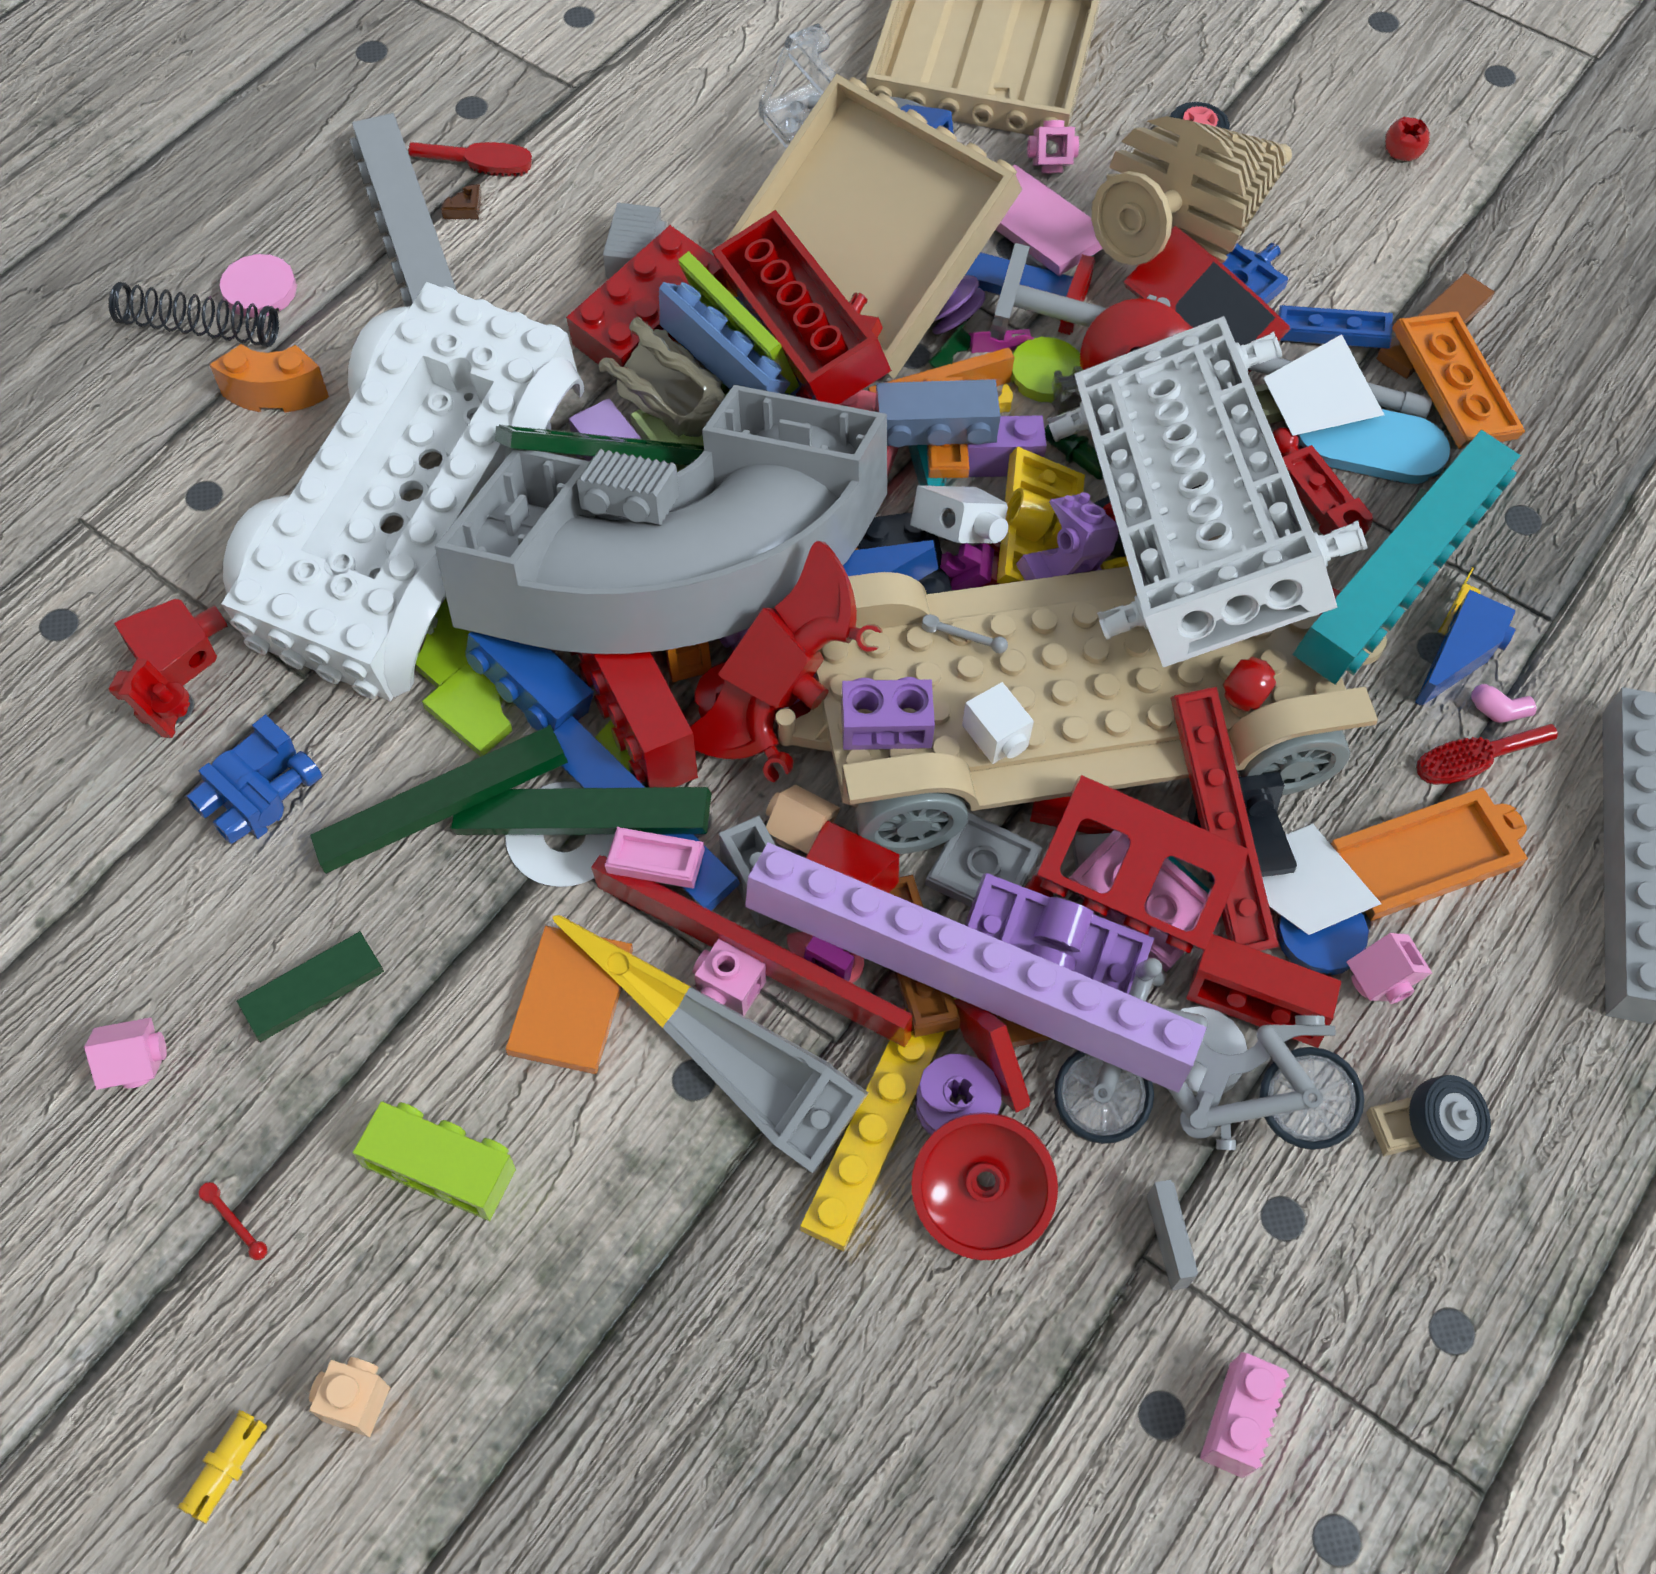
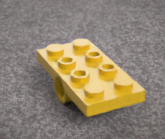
M1018 446L1009 455L1005 502L1008 506L1005 519L1008 523V532L1000 544L997 583L1005 584L1025 581L1016 565L1023 555L1059 548L1057 536L1062 526L1049 501L1065 497L1066 495L1072 496L1084 492L1085 474Z

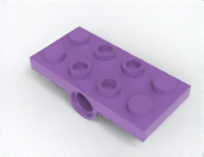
M988 873L982 875L965 926L1129 994L1137 965L1147 960L1154 938L1096 916L1092 910L1065 899L1042 895Z

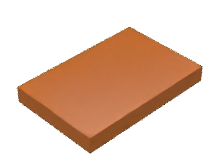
M545 925L505 1050L509 1056L597 1075L622 987L560 928ZM603 938L632 954L633 946L631 943Z

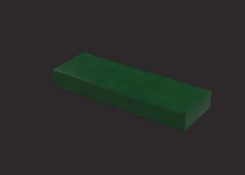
M361 931L238 999L237 1003L261 1043L380 975L384 970Z

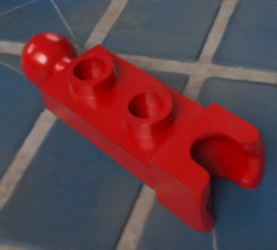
M1278 428L1272 432L1298 497L1320 524L1319 531L1324 536L1333 530L1358 521L1365 536L1372 525V513L1359 497L1353 498L1313 445L1299 450V438L1297 435L1292 436L1289 428Z

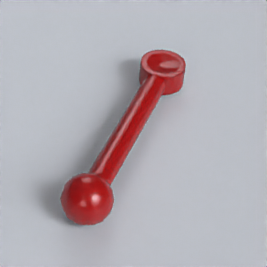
M212 1182L203 1184L199 1189V1197L205 1203L213 1204L248 1246V1255L252 1260L264 1259L268 1252L267 1245L262 1241H256L220 1198L221 1191L216 1184Z

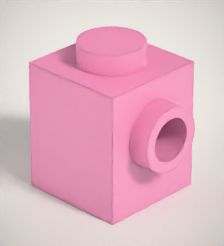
M1389 933L1347 961L1353 972L1351 979L1355 988L1362 996L1368 998L1369 1001H1389L1390 1004L1398 1003L1414 993L1413 985L1432 974V971L1408 934Z
M718 939L711 951L705 949L700 954L693 967L696 990L745 1016L766 983V964Z
M151 1017L94 1028L84 1046L96 1090L122 1085L123 1088L142 1086L155 1078L162 1060H165L167 1055L164 1036L161 1032L155 1033Z

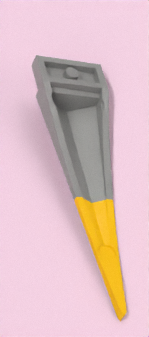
M561 915L552 916L553 921L692 1057L777 1148L811 1173L817 1170L869 1092L831 1066V1063L565 917Z

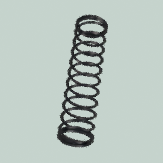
M117 282L112 287L109 295V313L113 321L120 324L131 325L135 322L140 327L150 325L154 329H160L164 326L169 332H174L178 329L181 333L188 334L193 331L197 336H203L207 333L212 339L218 338L221 335L226 341L236 338L240 343H246L250 340L255 346L262 345L263 347H271L278 336L279 316L276 309L269 305H266L260 311L259 316L254 303L248 306L245 316V327L248 337L240 339L237 335L242 326L244 313L243 305L240 301H236L231 310V328L234 335L226 337L223 332L229 319V304L225 298L220 300L216 311V323L219 333L212 335L209 333V329L214 320L215 304L211 296L206 297L202 306V323L205 331L198 333L194 329L198 323L201 311L200 298L197 294H193L190 297L188 307L183 292L181 291L176 294L173 301V318L176 325L174 328L166 326L172 311V296L168 289H164L160 294L159 303L157 291L154 287H150L144 297L143 289L140 285H135L131 290L126 282ZM121 287H124L126 293V308L123 316H121L118 301ZM138 288L140 291V306L135 316L133 296ZM153 291L155 303L153 313L149 319L147 303L149 293ZM167 293L169 307L164 320L162 316V300L164 294ZM181 295L183 310L178 323L176 306L178 297ZM196 298L197 314L192 325L191 304L193 299ZM210 300L211 317L207 326L205 311L207 302ZM225 302L226 315L221 329L220 309L222 303ZM143 304L146 320L148 321L146 323L137 321L141 315ZM239 304L240 319L237 330H235L234 316L236 306ZM157 307L162 323L159 326L151 323L156 315ZM253 307V308H254V322H253V327H252V330H251V333H250V330H249V314H250L251 308ZM186 308L190 326L189 330L180 328L186 314ZM268 313V326L266 333L264 335V323L266 315ZM132 316L133 320L127 321ZM256 326H257V338H258L259 342H255V341L252 339V336H253V334H254V332H255ZM270 329H271L270 337H269V339H268V341H267V343H266L265 340H266V338L268 337L269 332H270Z

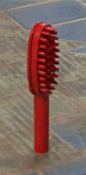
M417 142L409 143L410 157L467 162L470 168H473V171L478 169L479 173L484 171V174L489 172L490 175L495 173L498 176L501 173L502 176H505V173H507L510 177L511 173L514 176H517V173L522 176L523 172L525 174L528 173L532 165V154L530 151L513 144L481 142L464 148Z
M1548 724L1491 742L1488 739H1482V737L1451 741L1435 747L1422 755L1416 764L1417 774L1422 780L1433 785L1465 781L1489 769L1494 762V758L1556 740L1558 733L1553 724Z

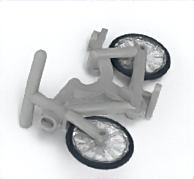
M1149 958L1137 965L1129 995L1146 1001L1152 985L1161 986L1165 983L1166 974L1162 970V964L1158 959ZM1160 1007L1208 1027V1021L1202 1015ZM1299 1015L1295 1016V1025L1261 1026L1257 1031V1043L1241 1054L1226 1055L1217 1053L1202 1041L1195 1061L1206 1067L1207 1071L1196 1097L1186 1082H1184L1179 1093L1170 1089L1168 1091L1182 1110L1180 1123L1183 1130L1189 1136L1204 1139L1211 1136L1216 1131L1217 1126L1221 1125V1139H1216L1217 1150H1236V1139H1231V1123L1262 1117L1265 1118L1273 1132L1285 1142L1298 1148L1316 1150L1326 1149L1339 1144L1349 1137L1358 1126L1364 1107L1363 1087L1354 1069L1338 1054L1316 1047L1289 1050L1284 1042L1293 1037L1336 1035L1335 1026H1325V1016ZM1077 1050L1060 1067L1055 1080L1054 1098L1060 1118L1071 1131L1090 1142L1108 1144L1125 1140L1141 1129L1148 1120L1153 1108L1154 1089L1152 1081ZM1269 1058L1273 1060L1261 1082L1259 1098L1218 1106L1230 1075L1252 1071Z

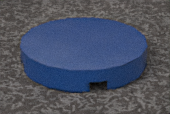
M1362 913L1310 935L1282 915L1278 918V941L1283 953L1292 963L1319 973H1332L1331 975L1344 973L1350 969L1347 961L1365 950L1368 944L1369 930Z

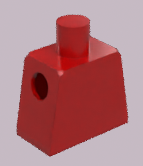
M180 599L170 600L114 623L136 660L147 659L170 683L176 682L182 686L216 661L217 655L208 637L228 627L215 605L193 617Z
M826 821L806 856V859L887 893L892 891L899 883L900 854L829 821Z

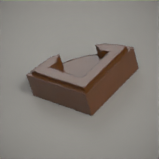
M480 184L465 186L462 188L463 192L458 193L451 199L450 197L446 198L441 208L443 219H479L482 196Z

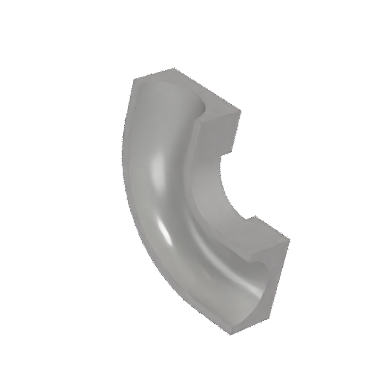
M733 385L702 430L704 451L693 463L677 472L679 498L676 500L675 505L672 506V510H669L665 520L662 521V525L648 522H633L628 518L608 514H594L588 510L581 509L577 480L590 461L542 451L513 449L435 545L453 627L542 648L590 654H631L663 651L704 643L748 629L763 608H775L793 590L800 578L808 553L814 542H825L836 554L842 565L848 561L861 542L887 495V414Z

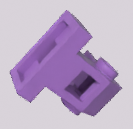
M1082 492L1078 495H1066L1062 498L1051 499L1049 503L1062 526L1057 536L1059 548L1023 555L1016 565L1024 580L1102 570L1100 565L1114 550L1115 542L1118 539L1119 529L1117 523L1106 514L1103 508L1095 505L1090 500L1088 493Z

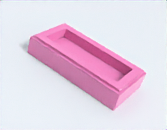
M617 827L605 868L609 874L694 889L705 847L704 843L700 841Z

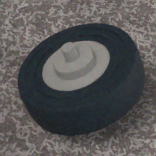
M1442 1075L1426 1080L1416 1088L1412 1095L1409 1106L1411 1128L1416 1140L1429 1155L1441 1161L1456 1162L1470 1159L1478 1155L1485 1148L1491 1131L1490 1113L1482 1094L1471 1082L1460 1076Z

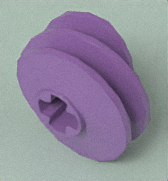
M965 275L934 320L936 321L944 317L933 328L932 332L935 335L955 328L971 317L982 306L986 299L985 292L978 288L979 283L975 276Z
M948 1054L935 1059L924 1069L921 1075L915 1099L917 1118L925 1131L932 1135L935 1130L946 1122L965 1114L977 1112L998 1114L1001 1106V1087L994 1072L983 1061L967 1054ZM959 1094L967 1098L966 1103L960 1100L958 1105L950 1101L951 1095L955 1099Z

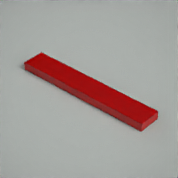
M1217 686L1175 695L1170 699L1201 828L1250 850L1222 912L1227 939L1259 951L1279 947Z

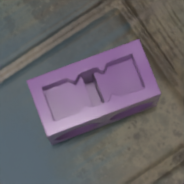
M903 677L898 680L858 678L853 681H842L843 750L932 748L935 729L932 679L919 680L914 677ZM910 708L916 710L917 712L908 713L904 712L902 709ZM868 709L872 712L864 714L858 712L857 710Z

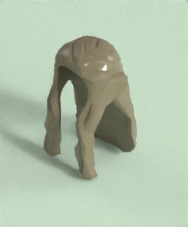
M640 317L634 318L629 329L639 337L638 347L632 352L624 367H621L613 358L604 357L599 363V371L608 372L617 379L616 386L620 397L632 401L644 413L662 419L667 428L676 436L680 437L683 434L689 437L702 436L703 428L725 398V394L721 389L723 381L706 369L700 368L686 348L672 341L667 330L656 329L653 331Z

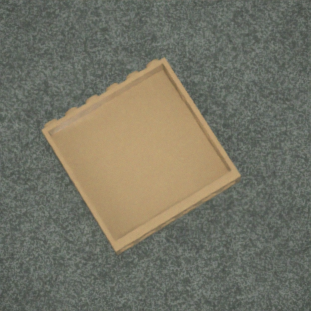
M836 73L725 241L776 209L848 302H850L855 292L857 294L861 293L867 298L868 302L860 314L879 317L883 329L878 336V340L892 370L886 376L894 380L1021 193L1022 187L1016 177V169L1006 161L998 159L997 162L992 161L986 157V153L977 145L968 142L967 145L958 142L956 136L945 127L938 126L935 129L928 125L926 119L918 112L909 109L906 113L899 109L897 103L883 93L876 96L869 92V88L857 78L851 77L850 80H847Z

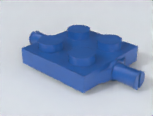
M1270 243L1260 253H1256L1236 244L1234 250L1226 255L1228 258L1223 265L1268 304L1286 288L1289 279L1270 263L1281 254L1279 246L1276 245L1274 247L1275 243Z

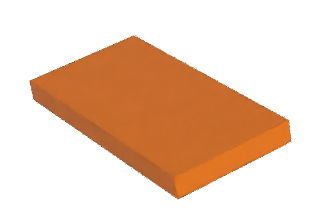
M1457 311L1402 318L1396 321L1392 329L1458 449L1466 448L1480 430H1483L1500 442L1518 439L1525 432L1523 425Z

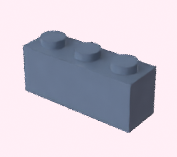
M996 379L877 383L875 412L887 414V446L997 443L1001 416Z

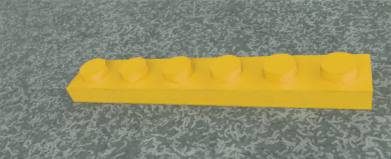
M947 1031L920 1037H914L913 1034L905 1048L891 1040L889 1041L866 1088V1091L869 1093L852 1117L800 1225L801 1232L844 1252L916 1098L921 1075L924 1069L933 1062Z

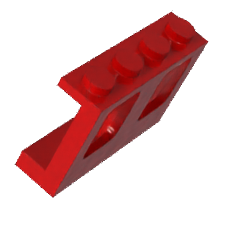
M1080 775L1071 791L1072 795L1042 862L1034 874L1043 879L1040 887L1064 898L1068 890L1084 897L1082 906L1104 916H1107L1110 909L1126 916L1124 925L1146 935L1149 934L1151 928L1168 935L1165 941L1166 944L1188 954L1191 953L1193 947L1206 950L1250 850ZM1084 819H1091L1126 835L1130 841L1112 886L1106 893H1099L1064 877L1060 871L1061 864L1077 828ZM1169 856L1176 857L1211 873L1214 878L1213 885L1195 926L1189 931H1184L1150 916L1144 909L1145 902L1164 860Z

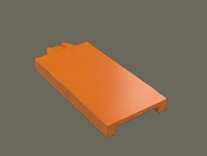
M1484 787L1334 839L1331 843L1333 848L1380 901V905L1365 911L1370 921L1519 868L1528 859L1518 843L1527 831V825H1525L1521 815L1515 811L1517 808L1503 803L1494 805Z

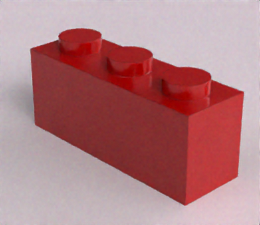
M1212 934L1206 950H1202L1186 999L1259 1027L1263 1025H1295V1016L1299 1015L1325 1016V1026H1330L1334 1018L1341 981ZM1297 1036L1292 1039L1319 1048L1324 1036Z

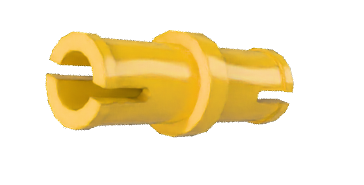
M241 1410L236 1414L237 1417L214 1453L208 1451L202 1460L206 1464L182 1503L180 1502L177 1506L178 1509L186 1514H191V1517L204 1524H207L209 1516L232 1480L238 1482L244 1472L240 1467L262 1432H265L267 1428L260 1420L254 1421L255 1417Z

